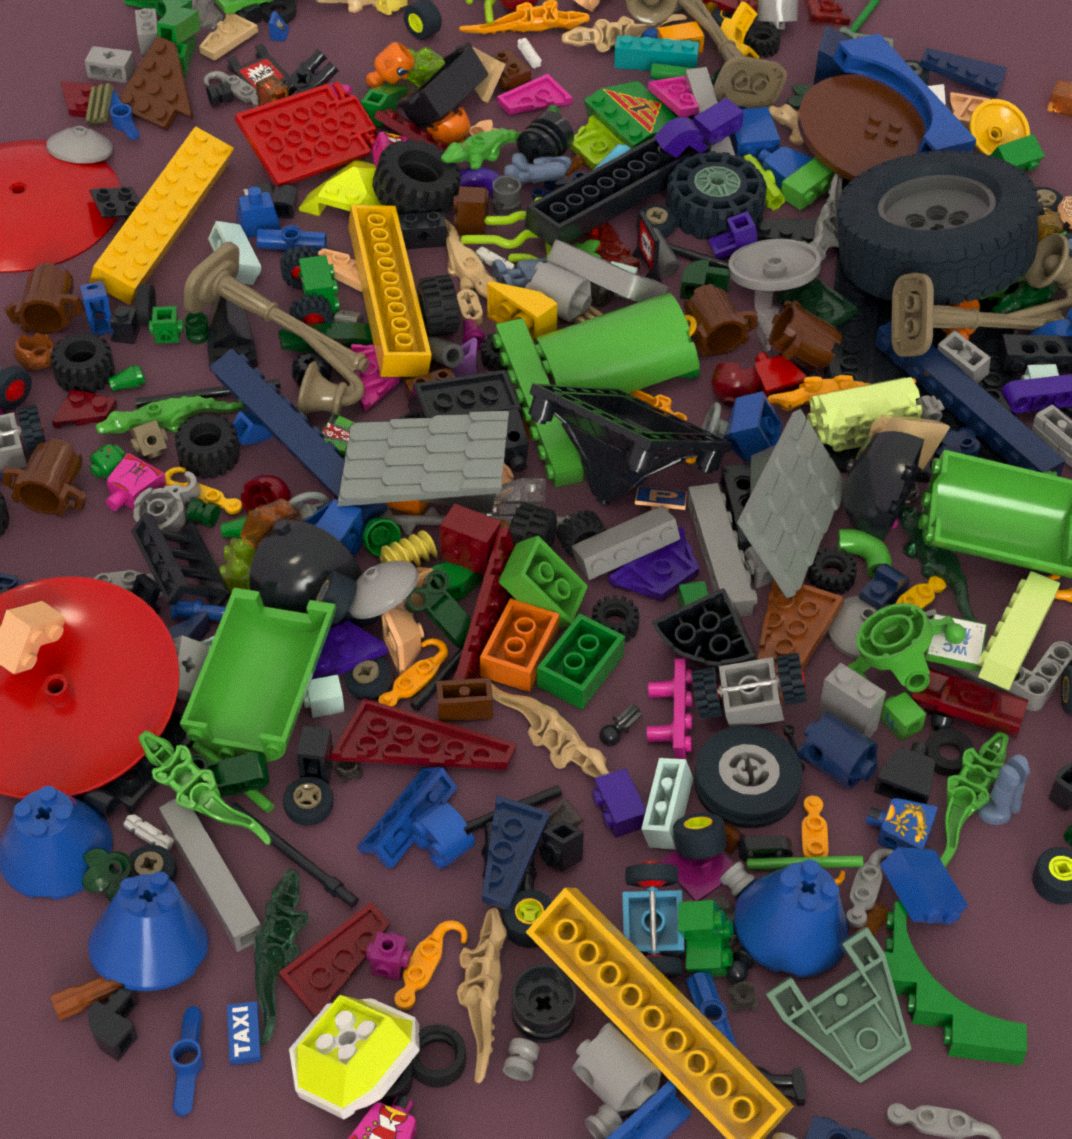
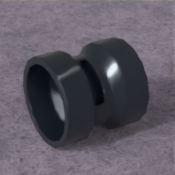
M227 81L221 82L218 86L210 85L206 87L207 96L212 107L219 106L222 102H233V94Z

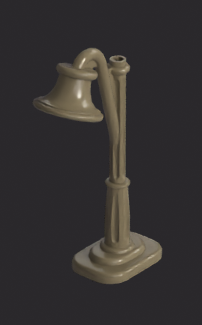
M625 0L629 13L641 23L651 25L662 23L672 15L678 3L708 31L718 46V54L725 61L714 85V92L719 101L727 97L736 106L759 108L770 107L779 98L787 79L784 67L774 61L744 56L737 49L736 43L728 40L702 0Z
M1053 233L1044 237L1038 243L1036 257L1032 266L1025 273L1026 282L1031 287L1042 288L1055 281L1061 289L1066 290L1067 296L1063 299L1007 314L979 312L977 308L964 309L934 305L933 283L927 274L911 273L900 276L894 285L892 295V346L895 353L902 357L925 354L932 344L933 328H968L969 330H975L978 327L1035 330L1047 323L1067 319L1061 313L1062 309L1072 307V258L1069 256L1068 239L1059 233Z
M232 242L224 243L191 272L184 287L185 310L191 314H197L217 297L222 296L245 310L264 318L265 322L272 320L300 336L350 383V386H347L345 382L337 385L328 381L320 374L318 364L312 361L302 380L296 413L301 411L306 417L318 411L332 412V415H340L343 406L356 404L362 399L365 392L364 383L354 372L360 371L363 373L367 370L370 361L366 359V355L364 353L358 354L287 314L278 308L277 302H271L249 286L238 281L236 276L239 270L240 252L236 244Z

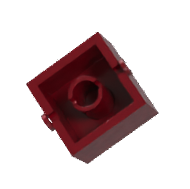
M454 503L440 524L441 559L467 568L474 573L485 575L499 527H501V521Z

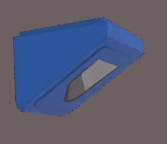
M273 11L269 21L270 39L273 41H286L289 28L280 15Z

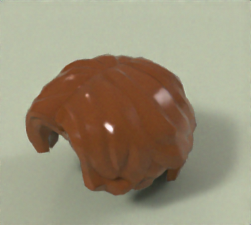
M22 333L14 345V356L26 370H42L52 365L50 353L53 352L52 348L55 344L47 334L35 333L34 336L27 337Z

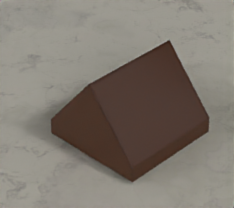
M723 821L727 843L724 850L732 854L738 848V841L746 837V835L727 821Z

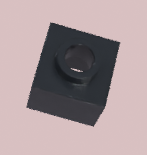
M257 3L242 7L241 10L235 13L254 24L262 22L261 7Z

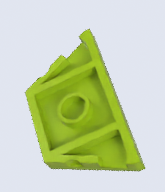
M592 115L589 117L588 124L581 126L578 133L574 135V142L570 149L593 170L618 144L624 145V143Z

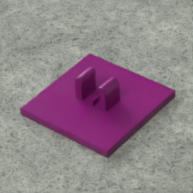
M674 851L660 861V863L677 866L678 884L694 901H701L723 886L719 879L735 865L723 852L706 859H688L681 857Z

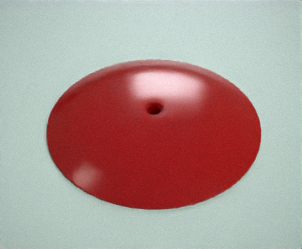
M32 139L1 143L0 273L35 270L37 265L43 263L57 265L80 255L100 241L112 228L117 217L102 218L89 189L120 188V182L113 169L104 160L95 163H72L55 158L47 151V140Z
M70 576L29 582L0 594V627L7 610L40 601L45 602L67 617L63 626L62 636L58 641L40 646L37 662L32 669L13 674L0 665L1 795L23 799L28 794L40 790L44 786H53L56 790L71 797L90 792L117 779L146 755L139 742V736L144 731H149L158 737L164 732L177 700L180 678L179 660L170 632L162 619L144 600L132 592L103 580ZM63 688L60 692L54 693L55 690Z

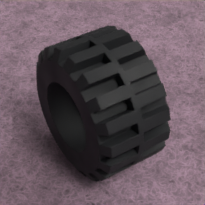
M446 274L419 279L417 288L418 301L428 336L432 337L458 332L460 326L459 306L454 283L450 276Z
M78 332L72 336L67 335L64 340L60 339L57 342L58 345L53 346V352L50 353L55 379L59 387L62 386L64 391L74 389L95 393L97 389L102 390L105 388V384H109L108 378L115 375L110 345L105 338H100L98 334L91 335L90 332L80 334Z
M203 414L204 416L196 415L193 416V419L184 421L185 425H180L178 432L175 433V445L179 464L186 469V472L193 473L195 477L200 476L201 479H206L207 477L213 479L217 478V475L223 476L227 474V470L231 471L234 469V464H237L239 461L240 450L236 428H234L232 422H228L227 418H220L217 414L209 416V414Z
M526 502L521 504L515 512L509 527L514 545L539 536L552 549L557 528L556 513L554 510Z

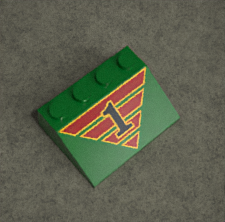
M639 81L601 88L584 99L588 118L592 115L595 116L630 149L650 140L666 123L679 118Z

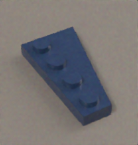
M499 795L496 796L482 892L483 903L510 911L542 838L543 831L549 822L550 812Z

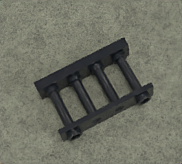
M144 513L131 532L166 603L176 606L184 594L206 597L210 605L223 606L231 593L195 524L189 522L184 531L178 533L160 529L153 514ZM166 541L179 543L181 549L169 547ZM175 559L188 561L190 567L178 565ZM185 577L197 579L200 585L187 583Z

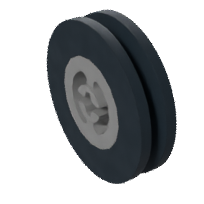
M731 727L714 734L701 747L694 775L695 791L706 810L711 814L718 815L723 821L743 828L764 827L783 819L795 806L802 782V766L793 747L779 735L759 727Z

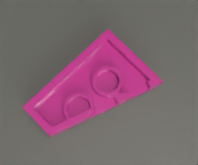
M545 74L497 96V103L509 115L546 109L550 105L557 107L572 104L573 97L549 74Z
M685 76L648 81V90L676 113L677 116L687 118L690 115L698 114L699 105L694 95L690 93V86L686 84Z

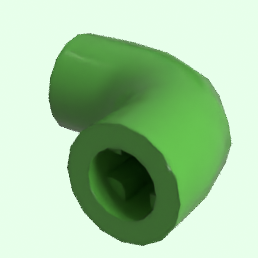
M838 529V552L844 549L847 551L846 554L862 557L866 561L869 577L874 578L876 569L882 564H888L893 567L888 547L880 539L862 530Z

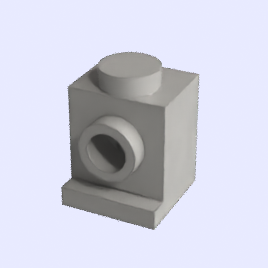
M753 546L747 548L744 552L746 557L744 564L745 569H749L750 575L754 577L755 588L772 583V575Z

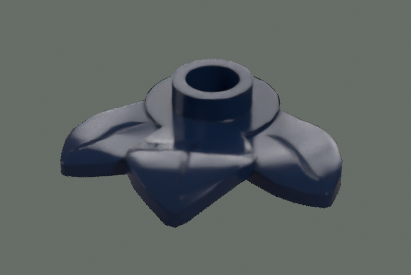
M962 427L958 432L948 430L941 441L942 446L934 452V456L940 457L944 450L976 457L981 448L980 442L976 439V433L970 428Z

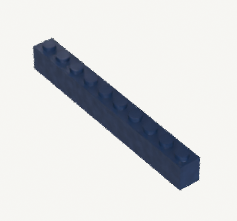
M892 321L878 328L875 342L878 349L890 357L896 365H899L912 379H915L925 388L928 393L937 400L940 399L945 408L951 411L959 421L972 429L976 436L985 441L1009 465L1041 473L1056 471L1057 476L1061 477L1065 459L931 344L929 350L921 356H898L892 346Z
M231 348L210 366L215 377L338 500L345 457L341 458L338 455L340 451L331 441L326 443L323 440L324 435L316 426L311 428L308 425L309 420L301 411L296 413L293 410L295 407L286 396L281 398L278 395L280 392L272 382L267 384L264 381L265 376L257 367L252 369L249 366L251 363L243 353L238 355ZM385 503L352 505L362 509L363 527L370 519L379 518L388 510Z

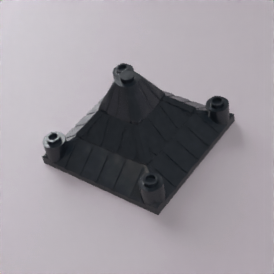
M532 383L529 392L533 396L528 412L532 416L531 420L539 424H546V421L551 422L555 415L562 421L563 429L582 457V466L591 492L597 497L596 500L602 504L610 505L611 502H618L645 482L649 476L680 464L686 458L696 457L695 463L699 465L698 469L703 472L712 473L713 470L718 471L724 453H729L733 444L617 388Z

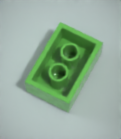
M539 536L516 543L498 581L516 600L559 613V629L571 625L588 587Z

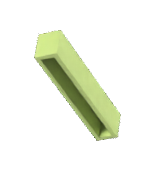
M1033 571L1030 572L1027 580L1021 579L1009 606L1006 607L1001 621L998 622L994 634L987 644V651L984 650L980 657L978 665L982 669L978 676L979 678L1007 690L1010 689L1054 601L1060 586L1059 582Z

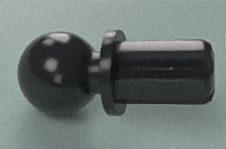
M630 704L617 718L615 716L612 718L615 721L614 725H606L601 729L599 733L600 741L606 746L618 744L621 739V732L624 731L628 734V729L643 715L642 711L635 704Z
M742 944L738 950L733 952L732 966H727L726 978L735 984L745 981L748 976V969H751L754 965V959L746 952Z

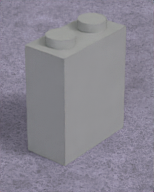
M840 663L824 679L817 718L820 719L826 711H829L870 738L877 731L886 692Z

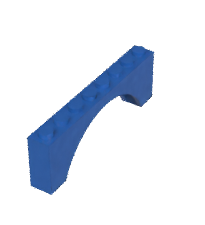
M880 34L839 42L833 60L844 72L867 76L888 85L904 96L917 110L925 127V135L917 153L926 152L928 154L929 151H942V153H945V151L972 152L977 139Z

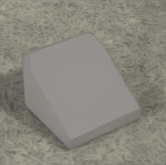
M341 310L334 315V322L361 323L363 314Z

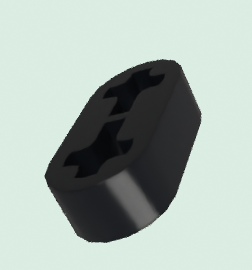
M785 836L744 837L738 841L739 858L747 862L748 858L792 857V842L790 838Z

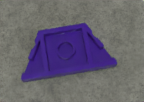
M681 526L678 528L680 540L627 563L609 576V583L613 586L662 601L679 589V585L686 584L699 575V566L696 559L692 556L693 551L690 544L686 541L684 528Z
M350 621L343 622L330 628L312 679L340 675L355 668L363 661L374 660L389 653L385 643Z

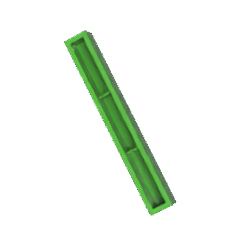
M521 318L496 324V334L493 335V343L496 349L499 348L501 364L503 367H507L508 378L511 385L515 387L514 393L518 403L522 405L523 419L530 425V437L538 445V457L540 460H544V470L547 479L552 480L554 488L582 482L584 469L581 458L563 429L562 421L554 415L551 422L546 421V424H539L532 421V416L528 414L533 400V396L529 393L532 383L550 384L524 319Z

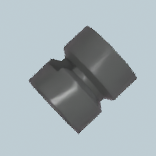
M501 176L495 179L492 186L493 212L497 216H508L514 212L521 211L520 181L512 176Z

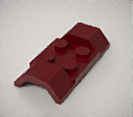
M928 668L930 671L928 675L930 683L927 688L920 692H913L912 699L919 707L935 712L940 711L951 717H959L971 721L975 725L990 727V730L1003 732L1017 738L1029 701L1028 699Z

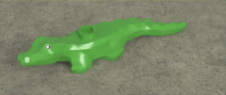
M504 128L492 129L489 132L483 131L467 138L463 143H451L441 156V160L446 164L467 161L470 169L478 170L482 166L483 160L496 161L503 145L509 142L517 143L521 132Z
M201 396L169 398L149 403L132 412L113 411L106 420L96 425V430L99 434H120L130 431L129 429L157 420L159 428L176 433L180 425H185L184 421L199 413H232L246 408L240 402H218L213 398L206 399Z
M144 731L139 736V742L145 751L146 757L153 765L159 766V768H153L152 777L158 783L169 785L177 793L176 803L179 806L203 813L221 823L247 828L254 832L266 845L271 844L270 835L253 818L234 810L222 799L213 772L207 769L200 770L193 763L191 752L186 746H176V751L174 752L170 742L149 731Z
M1003 732L994 734L990 740L982 745L978 754L974 748L965 750L962 757L963 768L959 775L950 776L947 780V808L944 816L946 847L940 859L945 868L958 848L960 831L964 822L990 800L988 790L992 782H996L999 769L1004 765L1003 762L1006 757L1009 737Z

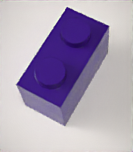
M726 97L694 116L693 123L704 136V139L713 146L742 128L744 111Z
M624 768L596 777L594 790L591 791L595 806L601 807L605 827L607 829L611 828L615 838L641 830L646 808L627 769Z

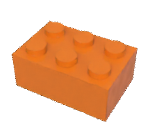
M510 598L480 656V677L491 678L493 681L530 693L537 679V667L550 652L559 634L560 614Z

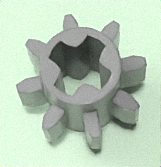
M922 396L916 401V405H921L922 407L921 419L940 421L943 416L941 410L944 409L940 399L936 400L934 396Z

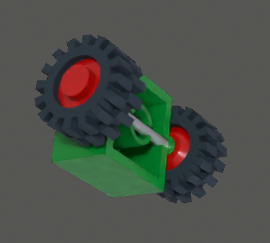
M302 245V249H299V246H294L295 250L293 251L289 248L287 250L288 254L284 252L282 254L283 258H280L282 278L288 286L292 284L293 288H297L300 285L304 297L302 299L300 296L297 298L298 302H292L289 314L307 325L334 322V315L336 311L340 310L338 296L334 297L338 293L337 280H332V278H335L333 264H328L327 255L320 256L312 247H309L307 250L305 245Z

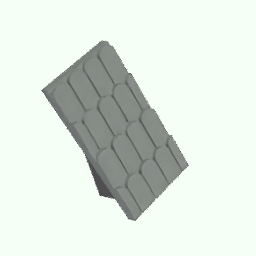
M801 409L792 413L776 445L751 456L750 498L737 521V524L787 599L795 596L796 592L801 589L808 567L813 564L822 536L828 531L834 511L839 508L846 486L845 479L841 476L832 458H829L827 450L820 439L817 438V434L809 421L806 420Z
M509 411L469 412V415H437L433 418L390 419V422H361L351 425L337 507L417 500L453 506L455 503L470 510L492 513L496 494L500 493Z

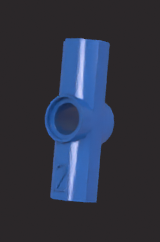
M294 225L286 226L282 230L258 229L257 248L279 249L287 254L289 248L292 251L295 250L294 246H299V249H302V245H305L307 250L309 247H312L317 252L322 248H327V233L301 231L299 227Z
M704 971L694 973L685 981L692 1004L705 1017L709 1015L717 1017L718 1020L709 1021L738 1049L726 1017V1006L720 1001L711 974Z

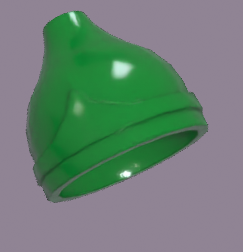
M388 518L370 519L362 530L364 546L371 554L380 556L382 546L387 545L390 547L392 542L399 543L401 539L399 527Z

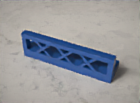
M443 767L422 768L359 843L357 848L361 853H374L386 868L394 867L413 843L411 836L415 832L411 827L412 821L438 801L442 800V805H444L458 788Z
M669 1080L607 1139H668L691 1117V1110L676 1097L677 1087Z

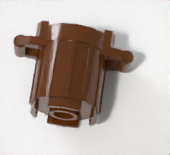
M53 263L37 265L27 279L22 300L15 301L4 307V311L11 323L22 324L21 329L24 332L34 331L41 334H53L69 326L71 318L83 313L85 308L79 296L73 295L74 281L68 270L62 271L54 267L55 264ZM71 303H72L74 309H70V304H71Z
M712 284L696 288L694 290L695 294L690 300H685V315L693 316L697 322L696 330L691 335V342L692 336L696 335L698 340L694 341L695 348L699 349L703 356H709L708 354L723 355L733 351L741 343H748L750 339L748 332L756 329L758 326V315L755 310L737 312L726 292L721 288H714Z
M787 300L784 303L786 308L780 315L775 314L771 323L774 325L769 335V345L781 351V354L787 360L793 358L811 369L818 370L819 367L824 369L835 356L831 352L835 342L841 344V332L837 331L836 327L804 310L799 302Z
M51 438L50 442L46 441L43 443L41 441L34 450L25 470L11 467L3 469L2 484L13 490L11 497L14 502L19 503L20 501L28 509L46 515L57 514V516L62 517L66 513L67 508L83 510L85 508L86 493L73 487L82 469V455L77 456L71 449L73 445L64 440ZM70 495L76 497L75 501L69 499Z

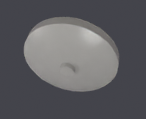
M769 239L754 242L735 251L729 259V271L732 280L743 287L759 291H782L802 286L816 278L821 270V256L819 252L807 243L790 239Z

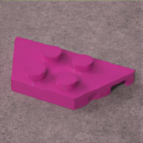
M351 344V348L348 349L358 354L364 353L366 359L370 361L365 372H354L364 383L365 392L359 403L363 410L367 411L400 383V377L380 376L374 345Z

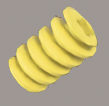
M421 530L417 535H409L408 539H400L399 543L392 542L390 547L387 545L382 546L380 560L381 563L394 560L408 561L410 563L413 561L419 567L421 566V557L426 563L430 562L429 554H432L437 559V550L430 535L426 531Z

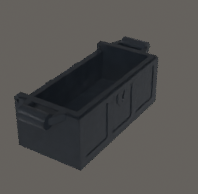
M468 42L457 46L454 52L443 58L445 63L412 94L398 99V106L403 109L408 119L416 126L422 127L442 120L488 76L487 70L472 48L471 43Z
M506 370L415 383L413 384L408 403L410 412L400 416L398 419L433 418L437 415H469V412L506 411L518 408L522 417V412Z

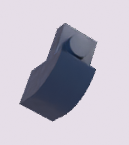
M882 564L876 569L874 578L860 591L859 599L877 610L884 608L888 603L890 605L896 604L897 599L908 590L910 579L890 565Z

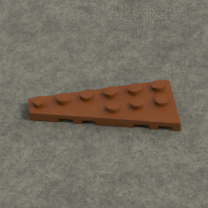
M772 578V589L769 593V604L765 614L758 657L759 659L773 657L777 676H779L776 656L799 653L801 666L804 670L844 605V597L802 584L801 589L796 592V595L787 599L774 578ZM780 687L779 690H780V696H781V703L783 704V703H784V699H783L782 689H781V687Z

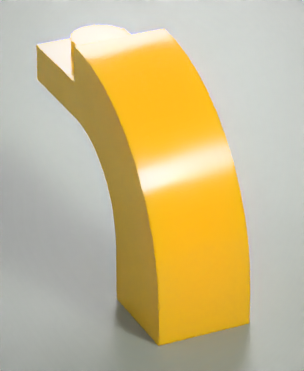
M741 1L732 18L725 17L721 30L728 40L736 43L737 49L744 56L759 59V56L750 46L744 45V37L757 13L748 3Z

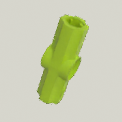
M751 154L745 155L743 157L744 160L752 162L756 169L760 170L766 181L765 205L772 210L779 209L785 202V196L776 186L774 174L771 170L765 171Z

